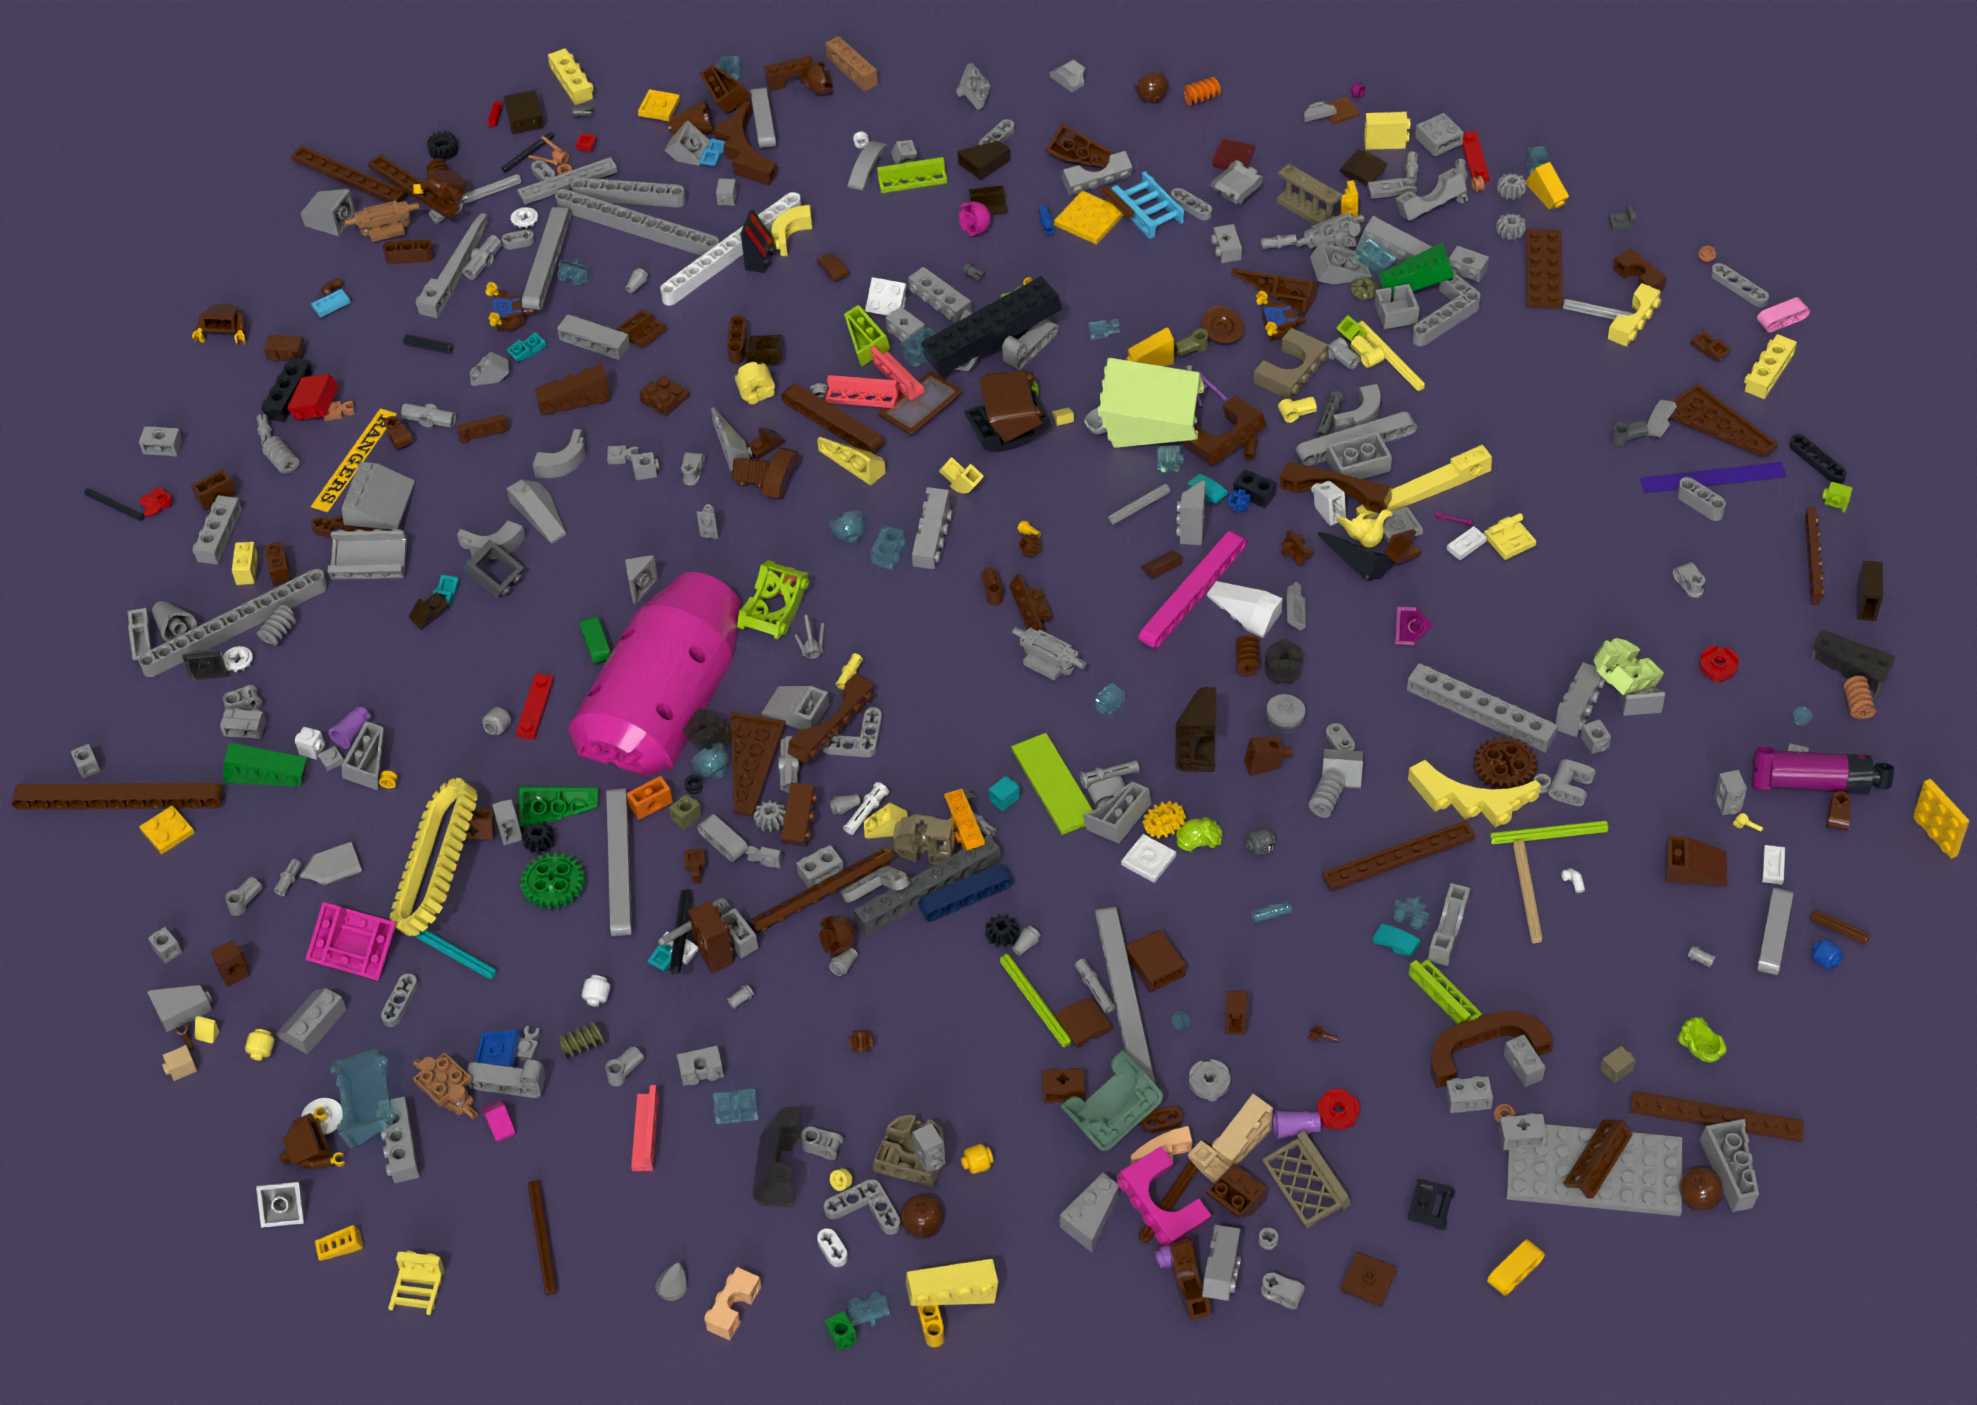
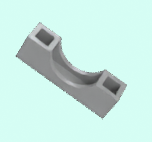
M1126 151L1110 155L1107 167L1099 172L1086 171L1079 165L1064 169L1062 181L1069 195L1079 194L1082 190L1095 189L1103 184H1111L1119 179H1127L1132 174L1133 166Z
M1452 168L1439 175L1437 186L1430 194L1419 197L1413 192L1408 191L1395 198L1400 216L1409 221L1431 211L1432 208L1438 205L1445 204L1453 197L1460 196L1461 193L1467 190L1462 173Z
M1453 883L1450 884L1441 920L1430 945L1428 958L1430 962L1445 966L1449 965L1469 902L1471 888Z

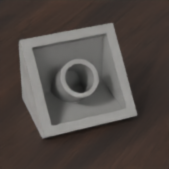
M652 555L625 560L632 601L635 605L658 581L655 559Z
M1656 687L1622 695L1618 691L1623 716L1662 713L1665 699L1664 691Z
M1324 749L1322 776L1334 774L1345 781L1344 787L1361 789L1363 751Z
M300 1181L256 1186L261 1228L304 1224L305 1194Z

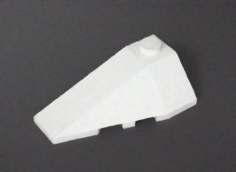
M1216 581L1207 593V596L1221 609L1228 611L1234 620L1237 619L1245 630L1264 638L1282 613V598L1267 591Z

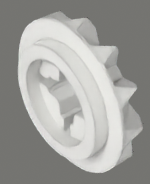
M519 208L512 213L511 222L514 227L518 226L520 229L525 227L527 229L528 226H534V223H537L538 214L532 208Z
M242 646L229 649L222 658L224 667L228 671L234 670L235 672L240 669L244 671L245 667H250V662L253 661L252 652ZM240 656L241 660H239V662L236 663L235 661Z

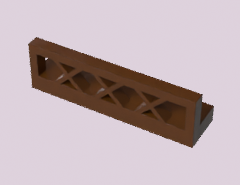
M1602 1120L1563 1182L1566 1188H1579L1587 1199L1595 1197L1632 1137V1133L1622 1120Z

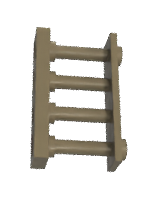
M1287 164L1278 172V176L1286 180V190L1277 197L1276 203L1314 225L1336 217L1332 215L1333 204L1342 197L1341 193L1290 164ZM1293 184L1299 187V195L1292 191ZM1306 192L1313 195L1312 202L1306 200ZM1319 199L1326 203V211L1319 207Z

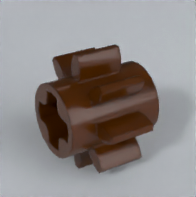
M1026 534L1025 537L1020 539L1019 549L1023 550L1022 555L1035 557V554L1041 551L1042 544L1038 540L1039 536Z
M868 1030L853 1031V1036H849V1047H854V1052L856 1053L869 1052V1047L874 1045L873 1035H869Z

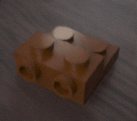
M664 375L656 383L650 381L639 391L640 400L644 405L652 407L656 412L662 413L665 416L671 414L691 396L688 389Z

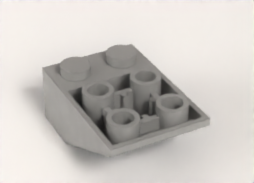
M778 686L761 716L783 720L786 725L797 729L817 726L830 706L828 692L812 686Z

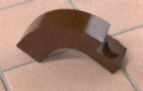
M781 447L775 452L765 475L762 495L778 499L785 496L787 480L792 468L802 463L803 456L798 455V451Z
M1190 1238L1169 1243L1170 1261L1175 1282L1190 1320L1212 1315L1209 1298L1202 1297L1203 1285L1198 1274L1192 1241Z

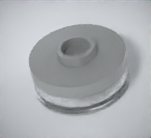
M1276 695L1268 701L1265 713L1266 723L1277 732H1295L1303 724L1305 706L1301 700L1292 695Z

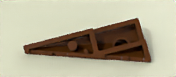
M1232 268V275L1237 276L1260 291H1264L1274 299L1286 305H1291L1293 309L1305 315L1316 299L1318 282Z

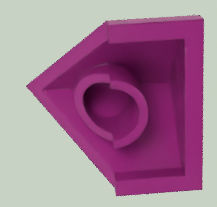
M1397 606L1395 644L1414 645L1433 626L1417 607Z

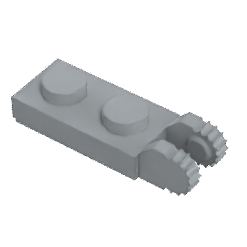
M1412 178L1369 182L1367 186L1371 199L1398 196L1408 191L1414 194L1417 192V187L1414 186L1415 181Z

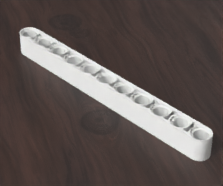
M795 192L788 193L758 215L770 233L775 219L788 209L801 206L800 195ZM743 226L663 283L660 287L663 303L669 306L674 305L743 255L740 235Z

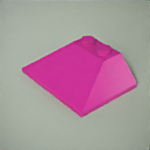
M323 902L305 960L379 981L397 922Z

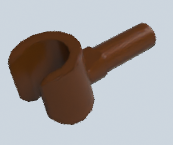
M183 1023L186 1028L183 1033H180L176 1026L177 1034L182 1035L188 1050H192L193 1046L188 1036L189 1026Z
M1319 1025L1309 1030L1313 1032L1308 1036L1311 1041H1316L1320 1037L1335 1042L1339 1040V1037L1325 1033Z

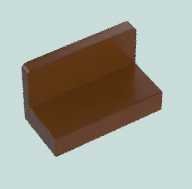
M1411 529L1392 535L1384 554L1397 564L1420 557L1422 551L1411 543L1416 531Z

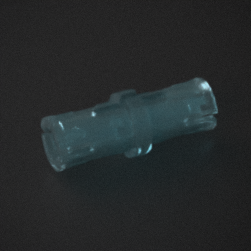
M1288 900L1276 905L1269 904L1265 908L1251 911L1250 914L1253 923L1256 924L1268 919L1275 920L1276 917L1293 913L1292 905H1289L1291 903Z

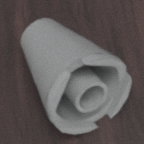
M159 601L152 608L161 637L166 642L197 627V622L191 613L166 601Z

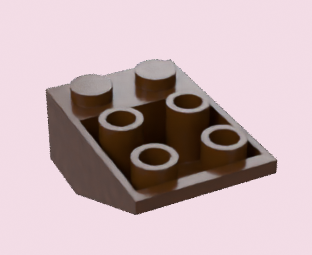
M1668 835L1665 846V882L1727 886L1726 851L1691 837Z

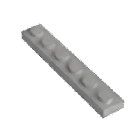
M609 157L518 189V195L523 204L526 205L554 195L558 190L571 189V181L575 178L600 179L617 173V167L612 158Z

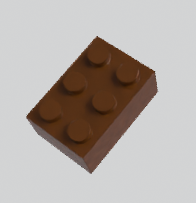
M708 901L688 910L694 944L698 946V951L710 972L714 973L734 964L732 955L735 953L731 946L733 942L729 935L731 931L728 923L721 920L722 915L717 906L714 907L711 901Z

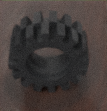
M438 131V134L433 133V137L430 136L427 139L429 154L433 159L440 158L445 161L446 158L450 160V157L454 158L455 154H458L457 138L451 132L443 131L441 133V131Z

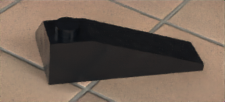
M1318 533V536L1355 571L1362 573L1361 577L1365 579H1380L1396 564L1385 554L1368 550L1366 547L1357 544H1350V541L1328 533Z

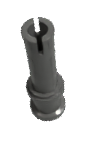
M1331 391L1329 393V400L1324 405L1325 413L1316 432L1317 438L1328 434L1333 422V415L1339 413L1340 404L1344 401L1342 393L1338 391Z

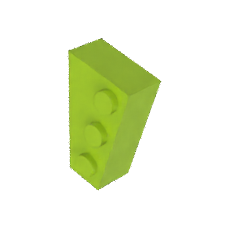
M859 305L844 314L861 367L873 360L870 351L872 347L875 346L882 354L890 349L886 335Z

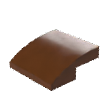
M640 310L616 328L617 331L628 334L629 341L639 348L645 347L667 330L664 323L654 320L653 315L644 310Z
M1092 997L1073 1003L1054 1014L1077 1048L1091 1038L1095 1037L1097 1040L1113 1029Z

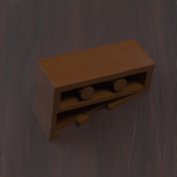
M713 64L699 73L714 101L725 114L752 96L742 83L736 81Z
M790 782L781 835L783 844L807 847L808 841H811V828L815 820V811L819 799L814 785Z

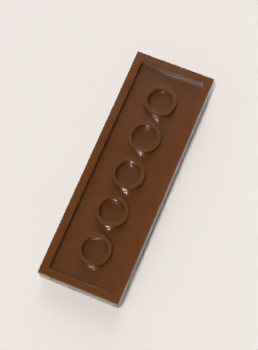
M1526 229V308L1562 309L1561 230Z

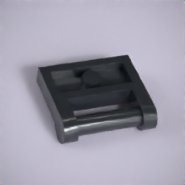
M1418 1179L1407 1220L1427 1224L1438 1230H1445L1447 1225L1446 1217L1451 1199L1454 1198L1455 1190L1448 1186ZM1439 1194L1443 1198L1438 1217L1431 1216L1436 1196Z

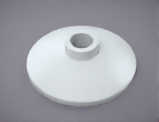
M320 1098L309 1103L303 1110L301 1117L309 1113L314 1114L317 1107H323L325 1111L320 1113L319 1116L327 1113L328 1119L319 1123L324 1135L335 1131L340 1126L343 1120V1110L337 1101L330 1098Z

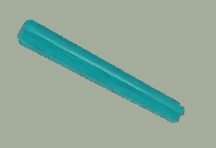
M427 929L423 932L420 930L419 934L415 936L488 979H493L497 974L494 967Z

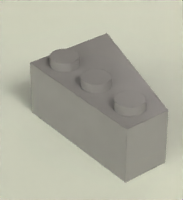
M365 721L341 765L343 779L378 790L384 745V727Z

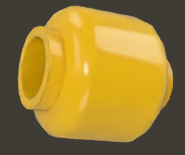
M983 1144L966 1148L964 1150V1157L961 1158L964 1170L968 1169L971 1174H978L989 1170L991 1163L994 1162L990 1148L985 1147Z

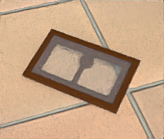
M930 371L918 381L924 387L925 393L911 401L902 394L898 397L894 408L883 409L879 416L912 435L962 394L963 390Z

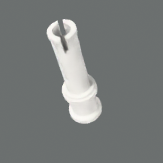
M879 782L873 785L872 791L864 796L863 804L847 824L844 825L843 828L847 833L853 835L869 813L879 807V802L884 796L889 794L886 786Z

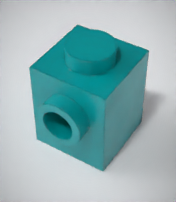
M1005 776L989 789V801L1004 812L1020 799V787L1017 782L1011 781Z

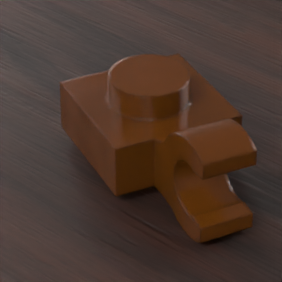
M704 848L684 850L686 871L691 870L693 884L701 883L700 869L706 868Z

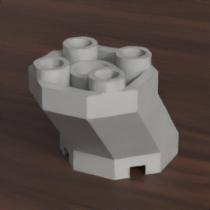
M1235 160L1227 170L1212 181L1209 187L1216 193L1220 191L1219 193L1225 199L1241 205L1247 196L1260 187L1263 177L1257 174L1258 171L1254 168L1249 167L1247 169L1243 167V163Z

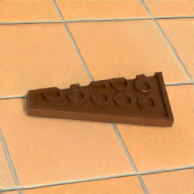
M1698 383L1672 400L1677 405V408L1669 419L1762 457H1766L1778 447L1777 442Z
M730 711L735 814L754 817L756 806H758L786 723L783 720Z

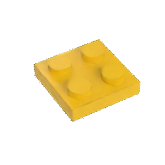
M649 89L638 110V115L670 121L681 100L680 95Z
M170 806L139 826L141 832L161 855L194 834L193 828L173 806Z

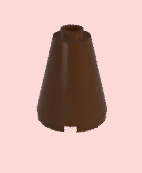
M706 100L672 117L670 123H668L670 133L673 132L675 134L687 120L702 134L714 133L715 124H711L713 116Z

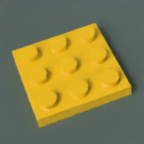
M1082 190L1054 220V226L1097 245L1124 215L1111 203Z
M1930 778L1923 783L1913 818L1918 825L1922 826L1928 836L1940 846L1941 850L1952 859L1958 856L1969 819Z

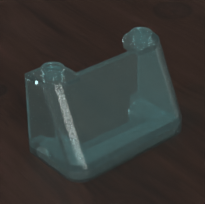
M378 1048L330 1063L331 1072L338 1075L336 1086L340 1090L343 1120H340V1124H337L338 1134L350 1149L360 1147L392 1125L395 1119V1113L390 1103L386 1072L388 1060L386 1055H382Z

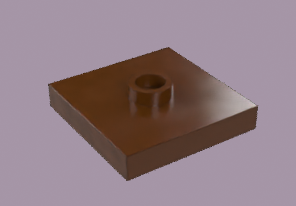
M1357 1252L1341 1286V1292L1382 1307L1398 1268Z

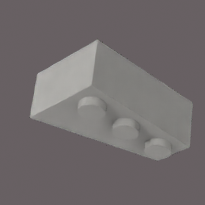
M1135 782L1129 783L1113 794L1112 799L1106 803L1101 802L1098 804V808L1091 813L1086 812L1083 814L1086 829L1119 844L1152 804L1149 788Z
M1102 1173L1060 1214V1228L1092 1253L1099 1236L1103 1232L1107 1219L1109 1220L1119 1199L1118 1184Z
M1214 1225L1213 1241L1211 1240L1210 1256H1208L1202 1297L1229 1301L1230 1292H1235L1241 1264V1256H1237L1240 1237L1239 1228Z

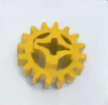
M1169 801L1167 804L1161 802L1160 806L1154 805V809H1149V815H1144L1145 820L1142 821L1147 834L1150 833L1151 837L1156 835L1157 838H1160L1164 835L1166 838L1169 833L1174 835V830L1181 829L1180 825L1185 824L1184 819L1186 816L1181 805L1179 806L1177 802L1172 805V802Z

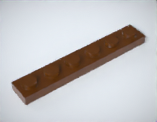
M1807 507L1805 515L1811 605H1819L1820 598L1824 597L1825 591L1824 586H1821L1823 572H1820L1822 557H1819L1821 553V543H1818L1820 529H1817L1819 515L1816 514L1815 507Z

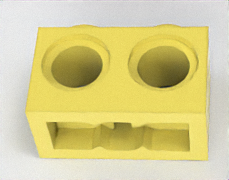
M254 542L235 543L232 573L236 585L255 584L258 553Z

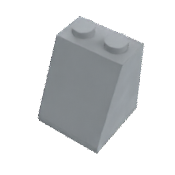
M348 189L317 192L301 212L304 226L339 236L346 228L345 219L353 218L355 215L352 197Z

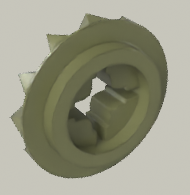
M1363 277L1360 280L1355 279L1354 283L1351 284L1352 294L1363 300L1374 298L1375 290H1379V284H1376L1375 280H1370L1369 277L1367 279Z

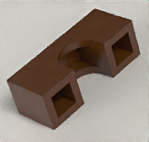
M812 56L764 66L765 79L769 91L786 88L785 82L791 76H798L801 84H804L809 67L815 64Z
M1631 248L1615 257L1613 270L1624 279L1630 276H1638L1637 289L1641 283L1661 292L1665 289L1667 277Z

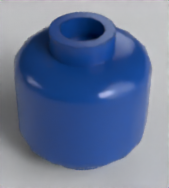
M1830 939L1818 940L1811 949L1814 951L1812 959L1825 969H1835L1844 958L1842 948Z

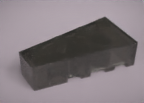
M1824 630L1820 631L1811 658L1828 668L1840 671L1842 676L1847 679L1854 676L1867 678L1869 689L1877 697H1880L1895 660V656Z

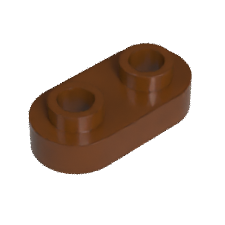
M1175 1106L1156 1109L1141 1121V1126L1147 1133L1175 1129L1182 1124L1183 1113Z

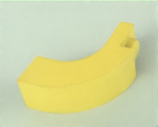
M810 205L788 209L775 219L771 234L776 249H780L781 256H788L786 242L792 233L799 230L812 229Z

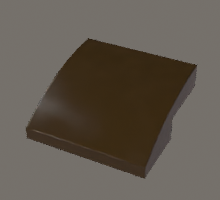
M1357 149L1339 171L1350 180L1356 178L1365 186H1368V183L1374 182L1388 164L1373 154Z
M1002 185L969 189L970 201L984 204L991 215L1007 213Z

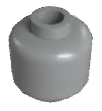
M492 708L483 717L484 730L491 735H501L511 724L510 715L502 708Z

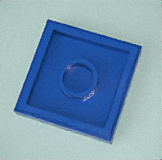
M519 1030L482 1033L474 1062L513 1067L521 1032Z

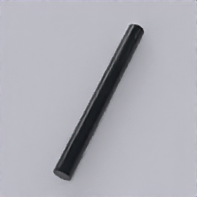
M549 132L544 137L551 140L554 138L552 132ZM541 138L502 166V171L506 173L546 144V142Z
M89 488L85 489V495L135 519L144 520V514Z

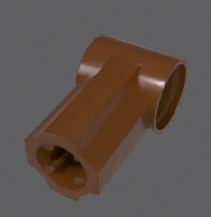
M992 567L985 568L981 572V577L986 591L987 602L991 605H998L1003 601L1002 584L996 569Z

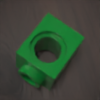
M844 1311L824 1320L826 1331L837 1351L848 1349L857 1342L856 1331ZM839 1331H846L845 1334H837Z

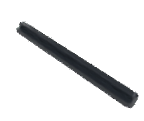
M689 889L681 890L675 929L688 922V910H690L692 898ZM686 933L673 940L669 966L672 975L681 973Z

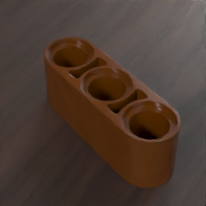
M428 239L389 241L383 245L385 259L389 264L429 262L435 257L432 242Z
M741 315L733 316L730 319L727 349L729 361L733 364H739L745 358L747 327L746 320Z

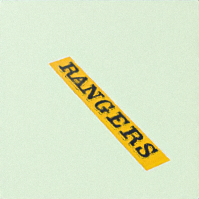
M379 409L313 502L312 508L325 512L330 510L356 473L359 463L364 462L385 432V419L390 416H396L397 413Z

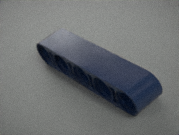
M998 864L923 896L919 899L917 905L928 922L935 921L1007 890L1013 885L1014 880L1005 865Z

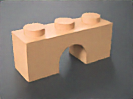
M738 1267L733 1274L731 1273L728 1276L724 1290L717 1294L715 1305L705 1315L704 1320L707 1331L731 1340L741 1322L739 1313L730 1308L734 1303L741 1301L752 1305L762 1288L759 1276Z

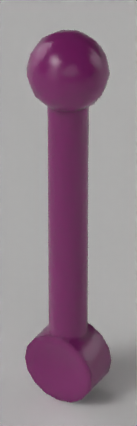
M1440 511L1436 512L1437 519L1444 518L1466 523L1468 526L1473 525L1472 519L1465 520L1443 515Z

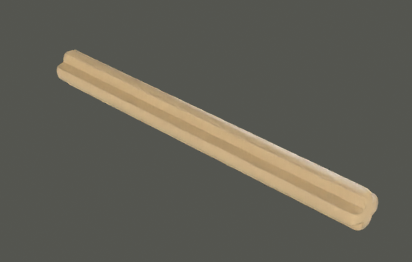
M1522 840L1515 841L1513 847L1531 942L1534 944L1541 943L1543 937L1525 843Z

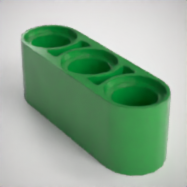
M598 616L580 620V628L593 664L607 661L611 653Z

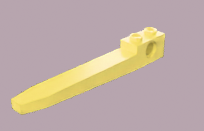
M1480 445L1451 458L1450 464L1392 489V499L1386 510H1398L1490 472L1492 456L1483 445ZM1363 505L1356 508L1357 515L1365 512L1363 519L1380 515V513L1366 510Z

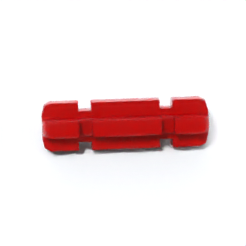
M495 100L493 102L487 120L489 127H496L502 109L501 101Z

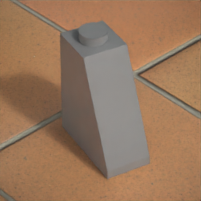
M200 985L157 989L147 992L167 1032L175 1029L176 1026L179 1027L183 1023L194 1020L197 1016H202L212 1011L209 1004L213 1002L209 992H204Z

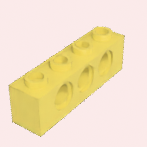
M566 48L548 54L551 70L574 105L593 99V86L591 82L588 83L587 77L584 72H581L579 64L575 63L573 55L569 54Z
M1779 334L1776 335L1774 340H1770L1767 350L1761 353L1759 362H1755L1752 373H1748L1744 380L1746 384L1745 392L1765 399L1793 357L1797 342Z

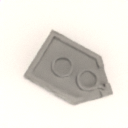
M350 841L313 854L300 877L306 880L317 881L318 884L325 886L362 873L352 842Z

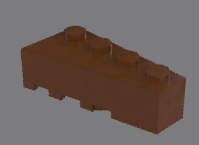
M597 363V367L592 369L588 367L582 369V373L577 375H567L562 381L558 382L555 380L535 388L540 414L546 415L610 401L603 363Z

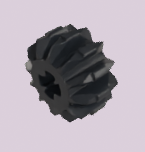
M537 821L534 825L530 823L529 827H524L521 839L524 848L529 849L530 853L536 851L540 854L541 851L547 852L548 848H553L555 834L553 828L548 826L546 821L542 824Z
M998 914L997 918L991 917L990 922H986L985 937L988 938L990 944L995 943L997 948L1000 945H1003L1004 948H1006L1007 944L1013 945L1014 940H1017L1019 937V925L1014 917L1009 919L1007 914L1004 917Z

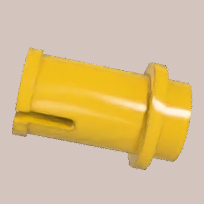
M1022 521L1018 525L1017 529L1020 534H1035L1041 537V532L1032 527L1029 521Z

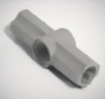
M491 235L480 248L473 250L471 260L462 270L463 275L467 279H476L484 267L491 266L495 253L502 246L501 240L497 236Z
M406 403L403 404L401 411L403 419L419 421L424 427H432L434 424L454 428L456 424V413L439 410L433 404H426L423 407Z
M785 736L784 739H781V756H779L780 788L786 793H789L790 782L798 783V773L800 770L799 760L788 754L789 740L792 736Z

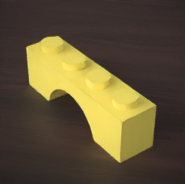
M1641 283L1635 291L1632 301V307L1637 312L1629 316H1617L1609 327L1608 339L1626 347L1631 341H1634L1638 331L1643 329L1645 321L1651 318L1653 310L1659 307L1661 291Z

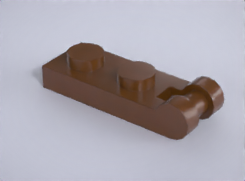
M505 414L462 423L457 426L461 443H468L471 439L509 431Z

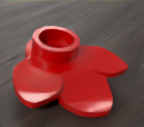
M154 488L151 494H146L140 498L139 504L146 507L143 513L145 517L154 515L160 509H166L172 504V496L170 493L165 492L164 488Z

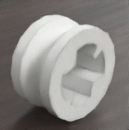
M857 132L853 136L854 144L857 148H864L869 143L868 135L865 132Z

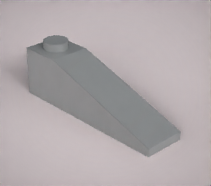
M713 407L710 408L712 421L729 470L731 471L733 470L734 458L750 459L752 458V452L750 447L747 448L742 437Z
M521 479L507 488L510 503L551 544L566 535L550 493L539 482Z

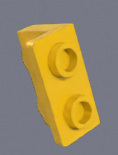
M1354 180L1347 181V189H1344V194L1341 197V215L1349 213L1355 218L1358 216V192Z

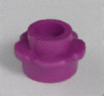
M1357 82L1351 87L1353 98H1361L1364 95L1366 88L1362 83Z

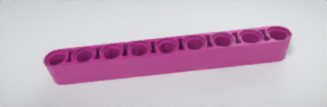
M1228 531L1139 633L1138 641L1153 649H1157L1243 551L1247 539L1232 531Z

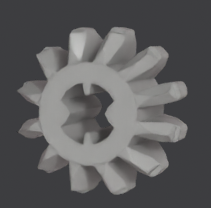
M1510 172L1508 175L1503 174L1498 180L1497 191L1502 198L1506 197V200L1512 199L1514 201L1515 198L1520 199L1526 191V180L1523 179V176H1517V173L1514 175Z
M1508 213L1505 216L1501 215L1496 223L1497 235H1500L1502 239L1507 238L1508 241L1510 239L1516 241L1525 232V220L1520 215H1514V213L1512 215Z
M769 800L768 803L762 801L761 806H756V812H754L756 826L761 828L763 832L769 830L772 833L774 829L779 831L780 826H783L786 812L784 805H780L778 800L774 803Z

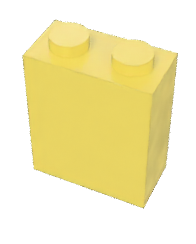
M1366 113L1364 131L1365 150L1406 149V142H1409V131L1407 129H1410V119H1407V113Z

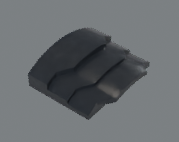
M1032 390L1033 403L1039 406L1043 412L1041 416L1043 424L1006 443L990 424L985 406L980 405L964 411L984 450H1006L1023 445L1040 436L1051 426L1049 416Z

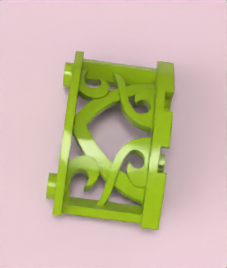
M770 560L761 564L754 587L757 589L754 598L750 597L739 610L737 628L745 629L749 627L774 635L775 639L785 635L797 613L804 591L808 588V572L778 565ZM773 570L781 572V577L779 578ZM788 575L797 577L796 586L791 587L792 579L787 580L784 584ZM770 586H772L773 591L771 592L768 591V588ZM781 591L786 606L776 612L769 613L764 599L772 598Z

